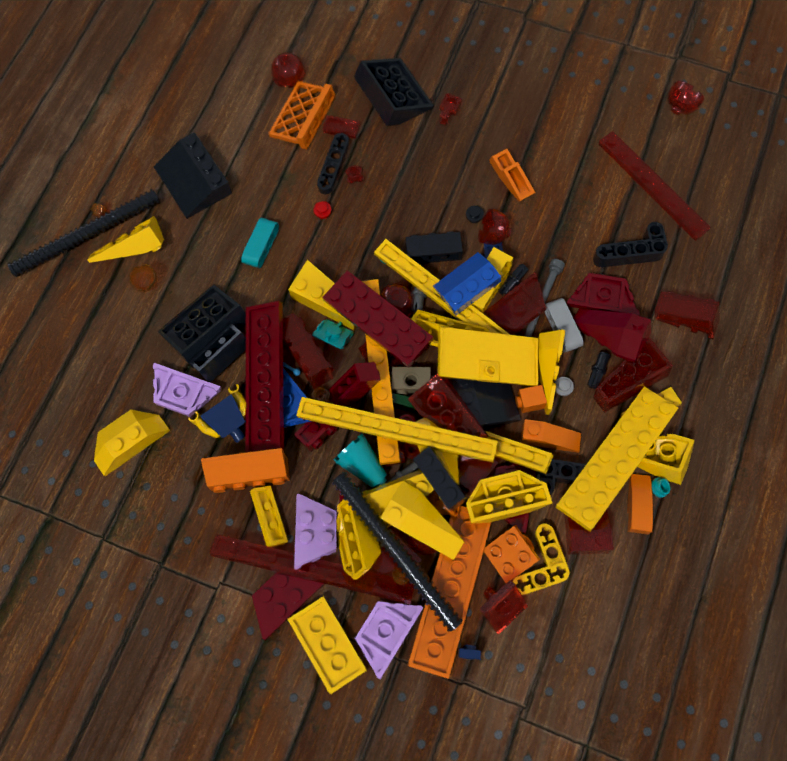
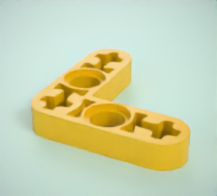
M541 524L535 530V538L546 567L514 578L511 583V589L516 595H526L562 583L569 577L568 565L554 529L549 524ZM543 528L545 531L550 532V534H548L547 536L548 541L550 542L551 540H553L554 542L549 543L545 547L542 543H546V539L544 536L539 535L542 532ZM552 547L557 550L558 555L555 559L547 556L546 551L548 548ZM556 567L564 570L565 573L562 575V578L557 575L551 578L554 582H550V576L546 570H549L550 574L557 571ZM540 573L545 576V584L538 585L535 582L534 577L536 574ZM530 576L533 589H531V585L525 586L522 592L520 589H516L515 586L518 584V580L521 583L529 581L527 577Z

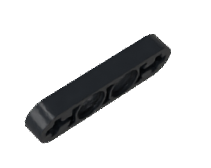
M338 133L334 136L319 175L317 186L322 194H330L333 191L349 148V138L344 133ZM341 140H344V142H342L341 145H340L341 148H339V143H338V142H341ZM335 153L341 155L338 159H333L331 156ZM328 168H334L335 172L329 174L326 172V170ZM326 179H328V185L323 187L322 185H325Z

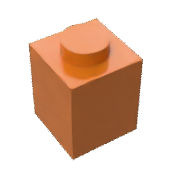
M542 385L519 389L515 397L517 408H521L522 413L544 409L547 404Z

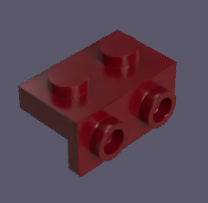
M314 421L306 422L294 436L312 452L314 449L320 448L324 443L323 440L328 435L332 436L338 427Z

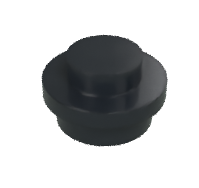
M471 206L466 210V218L469 222L478 223L483 219L484 212L481 207Z

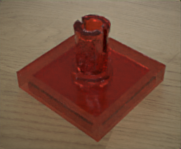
M509 580L497 592L492 587L487 588L483 595L488 601L479 609L492 629L499 634L528 605L516 584Z

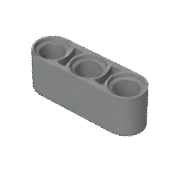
M560 298L544 304V312L553 331L565 330L563 352L582 347L584 344L583 338L565 300Z

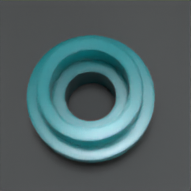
M660 477L653 479L652 492L655 496L662 498L669 494L670 484L666 479Z

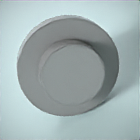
M560 377L555 381V391L557 394L568 396L572 393L574 384L569 378Z

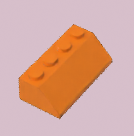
M282 448L201 459L207 487L214 493L225 492V489L233 488V490H243L245 486L259 488L264 487L268 483L282 485L285 481H290L288 458Z

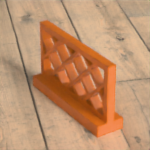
M298 81L268 133L269 136L299 144L302 149L307 150L336 97L332 85L325 84L322 87ZM300 88L307 89L306 92L298 95ZM316 92H321L319 96L314 98L311 95ZM310 95V100L305 101L303 103L301 102L302 98H305ZM299 100L300 104L291 108V104ZM314 104L312 109L305 111L304 107ZM303 109V113L294 116L293 112ZM292 113V118L283 120L286 115ZM306 117L305 122L298 125L297 121ZM293 122L296 123L297 126L287 130L286 125ZM285 128V131L276 133L277 129ZM299 130L296 138L289 135Z

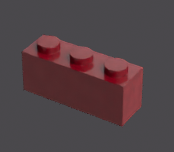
M375 362L355 363L329 389L333 404L340 406L354 405L381 380Z

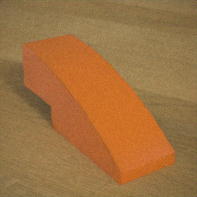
M508 149L490 158L489 161L494 170L519 202L535 193L518 162L515 163Z
M632 474L629 477L628 532L650 534L652 532L653 497L651 476Z

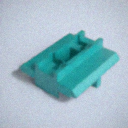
M328 319L323 320L317 326V330L312 333V336L339 349H344L345 345L349 343V339L354 335L353 331L342 326V322L336 324Z

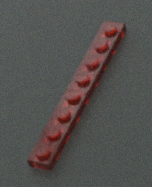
M613 131L599 140L598 144L695 241L710 230L711 227Z

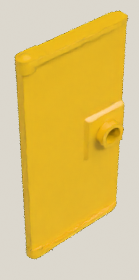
M439 326L438 377L538 386V338Z

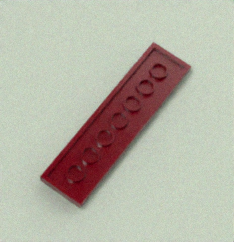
M280 301L246 307L245 453L282 448L284 451L283 303Z

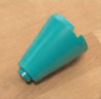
M362 433L333 459L339 466L372 488L378 487L387 481L385 479L387 473L383 466L380 465L379 459Z

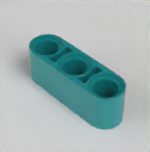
M262 217L258 220L243 251L242 263L256 268L262 267L278 233V222Z

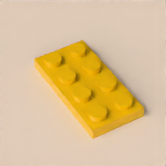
M324 596L287 619L330 695L367 671Z

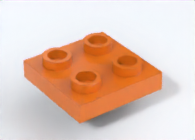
M516 525L484 548V553L506 584L541 560L534 551L535 548L531 540L525 534H522Z

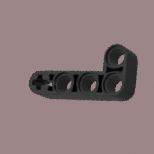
M658 222L650 223L643 235V240L598 246L593 257V263L597 267H611L661 260L668 248L663 225Z
M552 459L549 466L551 473L544 474L536 471L535 478L547 483L551 496L555 488V482L572 485L586 464ZM561 469H568L570 476H564Z

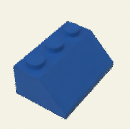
M477 252L433 285V288L456 316L501 282V275L490 261Z

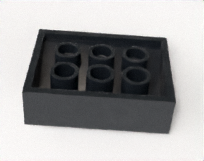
M401 58L360 61L354 78L386 126L402 124L433 109L434 105Z
M195 132L180 139L154 165V169L186 219L233 194L228 181Z
M213 284L157 332L194 369L189 361L230 323L238 330L244 327L246 324V313L240 304Z
M448 378L464 434L478 432L479 429L487 430L521 421L510 384Z

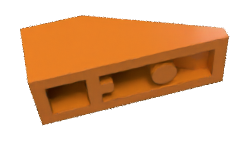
M524 420L520 443L535 447L580 452L581 433L547 422Z

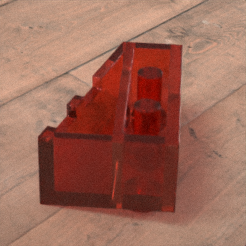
M661 291L655 308V318L658 321L678 328L680 325L691 328L690 332L695 334L697 331L709 334L708 338L714 340L720 321V302L709 298L701 299L692 295L684 296L674 292Z

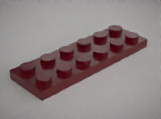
M348 270L322 297L323 301L408 368L434 340L431 334Z

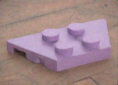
M156 363L153 364L155 379H153L155 392L153 395L154 403L158 406L191 417L195 411L197 412L222 390L221 386Z
M297 494L294 569H300L302 565L312 561L313 563L322 556H328L336 552V511L301 494Z
M379 601L376 603L355 639L377 678H382L423 610L422 606Z

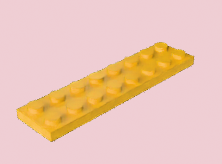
M644 386L555 508L591 532L677 412L678 407Z

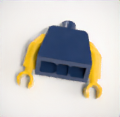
M236 384L237 390L231 391L229 387L230 395L204 414L200 415L195 411L194 413L197 414L196 419L192 420L189 417V421L196 425L202 433L211 437L225 438L230 434L236 443L242 440L245 434L240 429V426L245 423L246 400L241 393L239 385Z

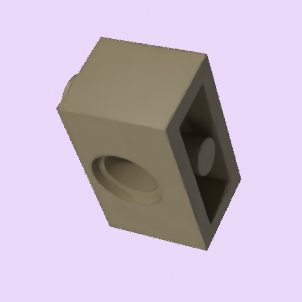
M392 367V393L403 396L415 395V397L419 398L426 397V395L430 394L431 367ZM409 380H414L416 384L413 386H409L406 384V382Z

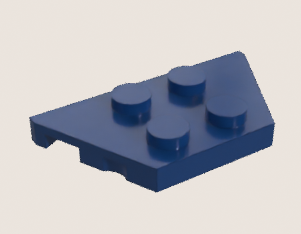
M283 368L284 428L311 422L310 420L297 418L296 415L301 398L307 397Z

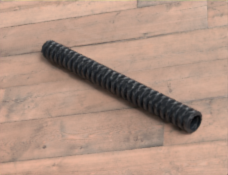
M150 189V192L146 191L145 195L140 194L139 198L135 197V200L131 199L129 203L125 202V205L121 204L119 208L115 207L114 211L111 209L110 213L106 212L104 216L100 215V218L96 217L94 221L90 220V223L86 222L84 226L80 225L79 229L75 228V231L71 230L69 234L65 233V236H59V239L55 238L53 242L49 241L48 245L45 243L44 247L40 246L38 250L34 249V252L30 251L28 255L24 254L22 258L14 259L13 263H8V268L15 277H19V274H24V271L28 272L30 268L34 269V266L38 267L40 263L44 264L45 260L49 261V258H55V255L59 256L61 252L65 253V250L69 251L70 247L74 248L76 244L80 245V242L84 243L86 239L94 238L95 234L99 235L101 231L105 232V229L109 230L111 226L119 225L120 221L124 222L126 218L130 219V216L134 217L136 213L140 214V211L144 212L146 208L150 209L149 206H155V203L159 204L160 200L155 191Z
M343 472L332 481V485H336L337 491L340 490V495L345 497L344 500H347L349 502L348 505L353 507L352 510L357 512L356 515L361 517L360 521L365 522L364 526L369 527L368 531L373 532L372 536H376V541H380L381 547L384 546V551L389 553V558L392 557L394 559L393 563L396 562L398 564L397 568L402 569L401 573L406 574L405 578H409L410 584L413 583V588L418 590L417 593L419 595H422V600L425 599L427 601L426 605L431 606L430 610L435 611L434 615L439 616L438 620L443 622L442 625L447 627V631H454L461 625L463 619L458 618L459 614L457 612L454 613V608H450L449 602L446 603V598L441 596L442 593L440 591H437V586L432 585L433 581H429V576L424 575L425 571L420 570L421 566L416 565L417 561L412 560L413 556L407 553L408 550H405L403 548L404 545L399 543L400 540L395 538L396 535L391 533V528H387L388 524H384V520L379 518L380 514L375 513L376 509L371 508L372 504L367 503L368 499L363 497L364 494L359 492V488L355 487V483L351 482V478L347 477V473Z

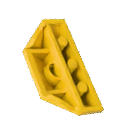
M418 309L411 318L412 321L434 337L430 345L438 347L439 326L489 332L490 330L489 328Z
M129 410L98 432L94 462L102 474L107 476L164 436L170 429L160 415Z
M520 470L481 479L466 502L471 524L494 522L530 513L552 504L547 483Z
M343 499L337 505L336 536L343 569L352 579L357 580L371 568L381 554L379 542L376 541V536H372L373 532L368 531L369 527L364 526L365 522L360 521L361 517L357 516V512L352 510L353 507L348 505L349 502Z

